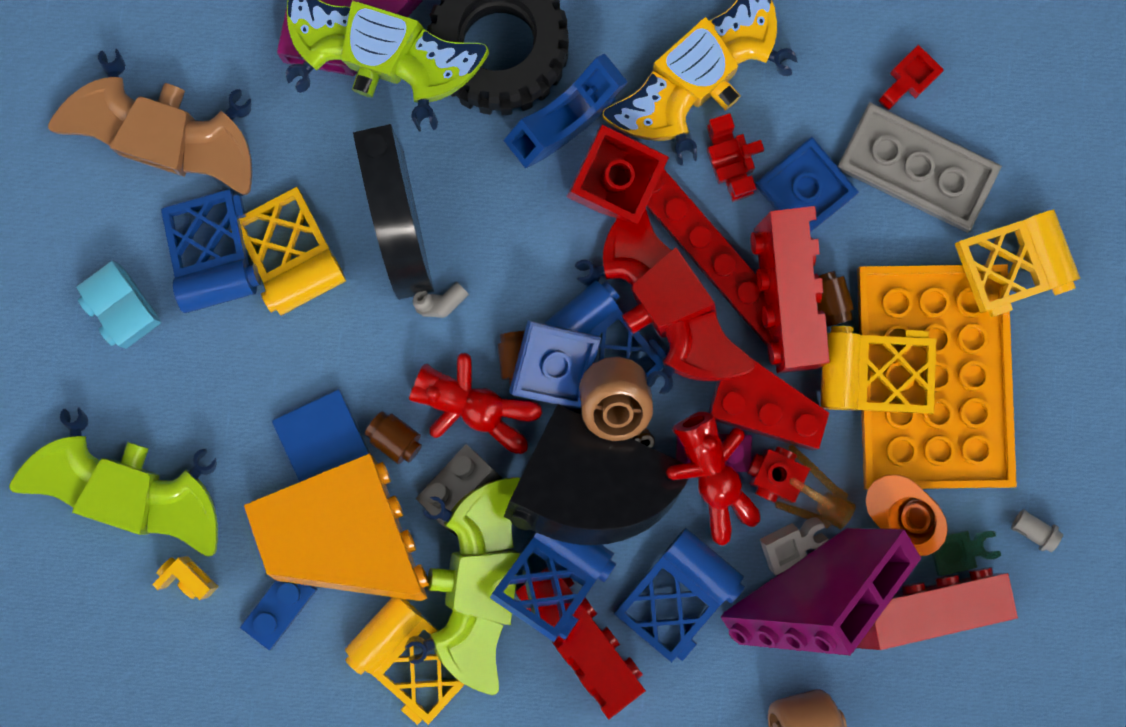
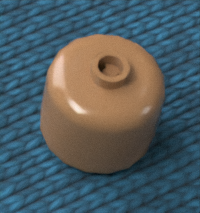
M623 357L604 358L593 363L583 374L579 385L582 419L589 431L599 438L610 441L630 439L639 435L649 425L653 416V400L651 388L647 385L648 377L643 368L633 360Z
M821 689L778 699L770 704L767 714L768 727H847L843 712L838 709L831 696Z

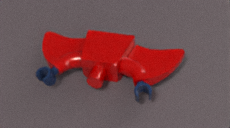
M646 208L638 225L616 219L604 244L603 265L595 266L586 259L580 260L575 264V267L580 271L590 269L587 276L577 278L578 281L586 286H589L595 280L599 281L602 276H605L606 280L623 279L632 285L633 296L638 305L622 315L632 334L651 323L661 338L667 337L670 350L663 361L665 367L662 371L652 372L647 378V385L652 387L658 377H664L665 385L661 388L660 394H666L672 389V375L674 373L693 380L719 381L738 377L753 371L754 361L724 334L716 316L715 302L677 248L669 249L654 233Z

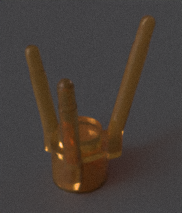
M789 445L788 450L796 454V458L804 466L811 468L810 472L833 494L826 492L823 496L796 478H791V485L818 502L816 511L821 514L819 515L779 501L775 503V507L805 519L817 517L824 523L826 529L831 524L840 530L843 529L850 521L856 509V505L847 500L849 494L838 488L794 445Z

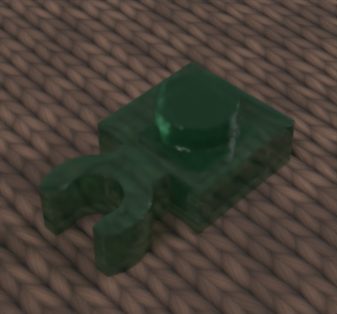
M968 531L947 534L943 545L939 550L932 553L937 575L943 576L977 568L975 560L977 556L990 560L1000 557V551L987 552L983 546L987 538L996 536V532L981 531L973 540H970Z

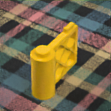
M298 187L245 214L246 217L240 218L245 248L253 263L256 264L258 273L264 283L266 291L261 293V297L271 313L277 310L282 316L347 281ZM296 200L300 207L296 223L278 219L282 207ZM258 219L269 222L263 240L250 237L245 226ZM304 219H306L309 227L303 226ZM276 224L293 229L287 247L270 243ZM300 231L314 235L319 244L307 252L294 249ZM254 244L261 246L259 253L257 252ZM267 249L285 253L281 266L267 272L263 264ZM292 255L297 256L296 258L290 260Z
M1054 209L955 243L980 313L988 311L990 318L1012 311L1011 303L1049 290H1052L1054 296L1076 289L1074 281L1081 279ZM1015 232L1020 245L1017 255L1001 248L1006 234ZM996 238L994 243L988 241ZM978 244L990 251L985 266L973 260L969 246ZM997 255L1013 263L1007 278L991 270ZM1020 267L1030 272L1035 287L1026 289L1014 282ZM987 278L1003 285L999 298L989 302L984 289ZM1010 290L1016 292L1015 294L1009 295Z
M831 326V332L827 333L830 363L822 367L821 407L823 409L934 413L936 338H929V331L905 330V337L855 334L851 326ZM869 344H881L893 355L879 370L868 359ZM892 345H901L904 347L900 351H897ZM911 346L926 347V363L917 371L901 356ZM896 360L911 375L897 389L882 374ZM868 368L874 373L869 379ZM926 369L924 381L920 374ZM878 378L892 394L882 403H868L867 386ZM913 380H916L925 390L924 405H911L900 393ZM895 397L901 402V404H888Z
M391 597L345 648V652L348 654L345 661L360 675L365 671L372 674L405 704L401 711L418 725L423 720L429 725L465 684L461 683L458 679L442 680L441 662L436 654H427L424 661L437 660L438 680L415 681L413 663H410L411 682L395 683L385 674L394 662H409V657L414 655L413 645L410 647V655L400 656L407 649L405 645L409 638L419 636L423 630H426L429 634L439 631L408 600ZM438 686V701L427 712L416 702L415 688ZM442 686H451L442 695ZM411 688L412 697L409 696L403 689Z

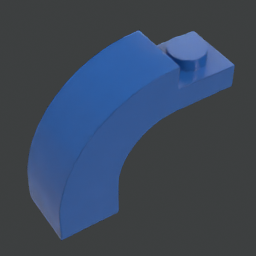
M602 54L596 57L579 78L558 98L539 111L522 118L503 141L526 169L559 150L603 114L607 107L616 101L614 97L628 82L607 55Z

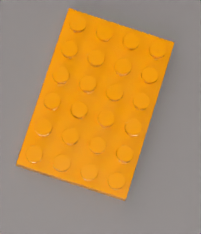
M1008 264L992 266V271L1007 278ZM963 265L858 267L860 335L905 337V330L929 331V338H936L935 405L933 414L861 410L864 490H868L875 480L885 475L895 474L908 477L922 489L1017 487L1010 311L990 318L988 311L980 313ZM987 278L984 289L989 302L999 298L1003 285ZM869 344L868 359L879 370L893 355L881 344ZM892 345L897 351H900L904 347L901 345ZM911 346L901 356L917 371L926 363V347ZM897 360L882 373L896 389L911 376ZM868 368L869 379L874 373ZM926 369L920 374L924 381ZM878 378L867 386L868 403H882L892 394ZM913 380L900 392L911 405L925 404V390L916 380ZM895 397L888 404H901V402Z

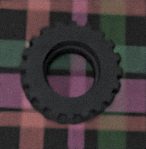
M441 0L440 5H433L430 13L432 22L427 26V32L445 41L464 43L466 33L476 21L484 16L495 13L511 14L522 19L529 25L533 34L532 51L520 64L506 70H488L480 67L477 73L463 87L451 94L452 97L457 96L460 99V103L465 107L471 109L474 105L479 107L480 113L488 115L492 114V110H501L502 115H511L514 108L521 107L522 111L533 107L532 102L537 98L543 101L550 95V87L558 85L562 78V69L567 64L569 46L567 18L565 11L560 9V0Z

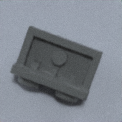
M465 444L415 499L434 516L438 515L442 508L438 501H434L430 497H439L443 500L445 508L451 511L456 503L472 490L483 484L504 478L472 448ZM440 518L436 519L442 526H444V520ZM444 526L447 530H449L451 533L457 536V534L454 531Z

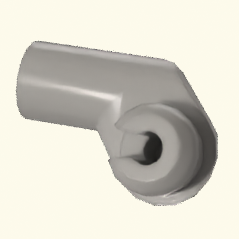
M455 282L443 295L428 294L427 291L416 293L413 297V305L417 313L424 317L444 318L469 294L458 282Z

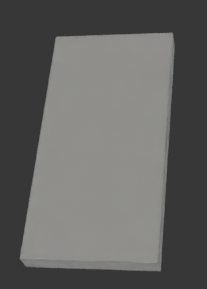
M869 102L837 167L843 173L968 233L971 231L1002 166Z

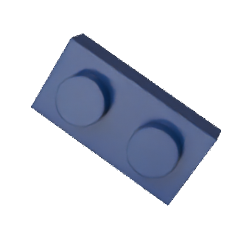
M275 581L240 628L265 648L271 650L318 589L314 586Z

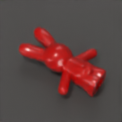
M461 353L457 357V380L437 371L429 364H423L409 396L410 401L444 411L429 428V434L433 438L441 437L462 417L463 421L471 429L488 432L502 446L515 454L525 453L528 449V441L522 433L501 420L502 416L530 422L539 419L542 415V407L536 402L520 399H502L494 391L487 388L472 389V359L468 353Z
M708 412L694 413L675 424L672 430L684 446L685 454L692 463L669 466L666 474L671 480L699 477V493L709 506L712 539L716 544L724 546L730 542L732 535L728 511L729 506L732 507L736 516L743 524L755 527L760 522L759 509L742 491L739 474L726 464V461L743 441L745 433L740 428H734L725 440L721 442L718 436L715 417Z

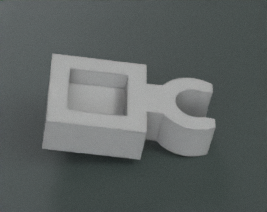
M817 517L810 518L804 522L800 530L791 523L760 539L768 567L775 576L806 557V550L810 548L817 549L829 540L822 533L814 536L815 532L825 527L823 522Z

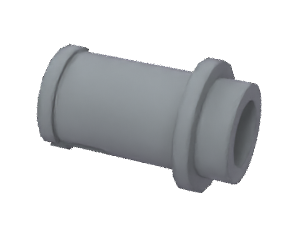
M1025 509L1019 512L1011 526V530L1017 531L1038 544L1039 550L1042 552L1045 550L1053 552L1063 537V533L1058 531L1059 527L1057 525L1050 526L1028 513Z

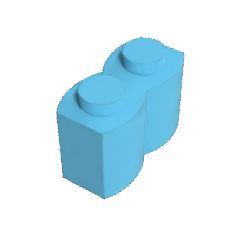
M114 261L109 262L76 287L81 295L78 298L79 304L89 316L96 315L102 324L99 332L111 346L117 344L119 347L127 349L162 323L129 274L120 264Z

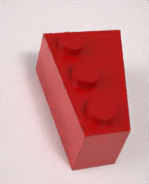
M753 360V371L738 377L717 381L708 413L715 417L716 422L813 451L820 448L829 412L755 360Z

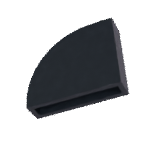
M388 124L353 132L373 225L385 268L396 297L400 300L413 297L420 291L434 292L404 151L392 125Z
M557 404L509 501L504 517L522 530H532L551 539L566 543L602 545L623 541L646 531L660 521L671 509L688 479L671 480L666 472L669 466L685 463L631 438L621 441L599 438L589 431L582 419V415Z

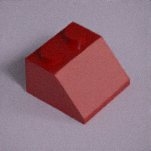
M602 124L591 142L566 197L601 214L638 225L669 157Z

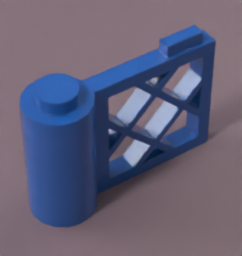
M228 189L161 209L175 276L173 292L176 302L183 313L197 311L256 294L257 286L261 285V277L256 264L250 265L240 224V218H244L246 215L240 195L234 196V192ZM226 202L228 213L220 225L206 218L213 205ZM189 213L196 218L186 234L183 235L176 231L173 216ZM203 222L217 229L206 248L192 240ZM229 225L231 226L232 233L227 230ZM226 234L233 238L236 253L221 257L213 251L222 236ZM177 236L182 239L180 243H178ZM189 243L203 251L196 264L183 268L181 256ZM210 256L215 258L212 260H208Z
M597 280L593 281L544 322V324L599 336L601 334L599 360L604 359L605 348L625 350L626 359H630L631 351L645 352L654 363L645 372L647 377L652 372L660 371L665 367L662 359L667 354L655 339L651 338L647 342L639 331L632 334L622 318L624 313L616 303L620 296L607 281L603 284H600ZM616 320H619L627 330L626 346L605 344L606 330ZM632 337L641 348L631 347Z
M685 528L618 607L614 615L671 663L676 657L683 661L697 645L692 638L718 607L725 601L732 604L745 588L741 584L744 576ZM662 568L675 577L676 592L654 594L653 579ZM680 582L690 591L681 592ZM649 585L650 594L640 595ZM697 596L708 605L699 617L683 618L681 597ZM677 598L679 618L657 620L655 599ZM650 600L652 620L636 621L626 611L634 601ZM693 623L685 633L684 624ZM679 624L681 639L672 649H669L659 640L658 626ZM653 626L654 635L644 627Z
M536 532L493 591L490 598L553 642H555L558 636L565 640L578 622V619L573 614L598 579L605 583L617 565L611 560L615 553L603 545L566 543ZM532 553H535L547 562L549 572L530 574L527 560ZM520 569H522L523 575H517ZM570 577L583 586L578 594L562 596L558 579ZM551 580L555 597L536 599L532 582ZM525 583L529 600L515 601L503 592L511 584ZM571 603L567 610H565L564 604ZM557 605L560 620L555 627L540 618L538 607Z

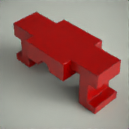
M730 113L710 119L709 125L706 128L713 146L707 148V153L718 184L726 183L732 202L753 196L756 186L752 175L747 176V174L753 173L755 169L751 156L764 152L762 141L758 140L747 144L744 134L737 135L734 138L732 132L735 125Z

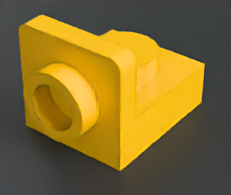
M188 556L178 557L176 560L173 557L169 558L157 570L156 574L159 578L152 584L157 590L167 588L177 578L179 580L177 585L180 590L189 598L194 599L197 597L199 600L209 598L219 587Z

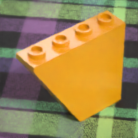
M370 453L244 505L266 573L276 581L415 601L428 599L424 587L429 586L427 575L421 564L415 565L411 552L416 551L414 540L408 529L402 530L398 519L404 516L401 505L396 495L390 497L386 484L391 483L388 470L384 462L377 463Z

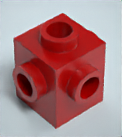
M776 446L775 451L767 449L764 450L762 455L756 453L747 474L752 476L749 484L757 487L755 492L757 496L776 503L778 498L789 503H795L811 468L796 462L797 455L793 452ZM774 468L780 473L778 481H775L772 477Z

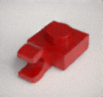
M917 45L890 72L897 81L878 101L887 110H890L907 92L916 99L941 75L944 69L924 49Z

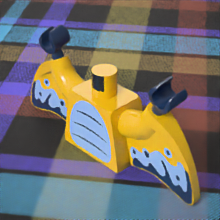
M736 0L726 12L709 21L706 17L703 18L654 62L651 75L638 91L603 111V119L618 130L637 138L652 141L676 139L675 158L677 163L681 166L683 165L681 152L686 150L692 152L693 158L696 161L697 145L695 141L686 136L689 133L686 116L693 105L699 108L711 96L725 111L735 104L741 95L728 81L736 74L738 64L750 59L767 63V60L776 64L779 74L783 76L792 75V70L788 66L781 65V62L786 59L798 62L794 51L788 48L781 49L778 52L772 50L777 35V18L773 1Z

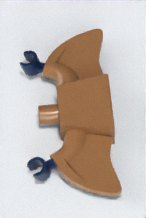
M115 49L116 58L108 63L104 51H100L98 60L104 71L108 74V78L90 82L74 92L59 107L48 124L49 130L53 133L96 138L109 145L110 149L119 156L183 177H185L186 173L206 174L220 180L242 195H248L251 191L252 159L243 133L232 121L235 117L241 118L249 115L251 111V99L242 106L235 104L242 96L240 89L232 91L229 95V108L225 113L220 111L214 118L208 121H195L188 112L179 109L185 91L177 86L164 83L158 101L141 96L136 100L130 98L124 90L123 78L119 77L126 66L121 54Z

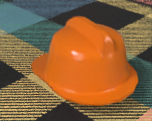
M897 474L885 475L873 482L867 491L865 502L868 514L880 529H904L920 556H928L939 550L946 540L948 527L946 517L937 501L908 477Z

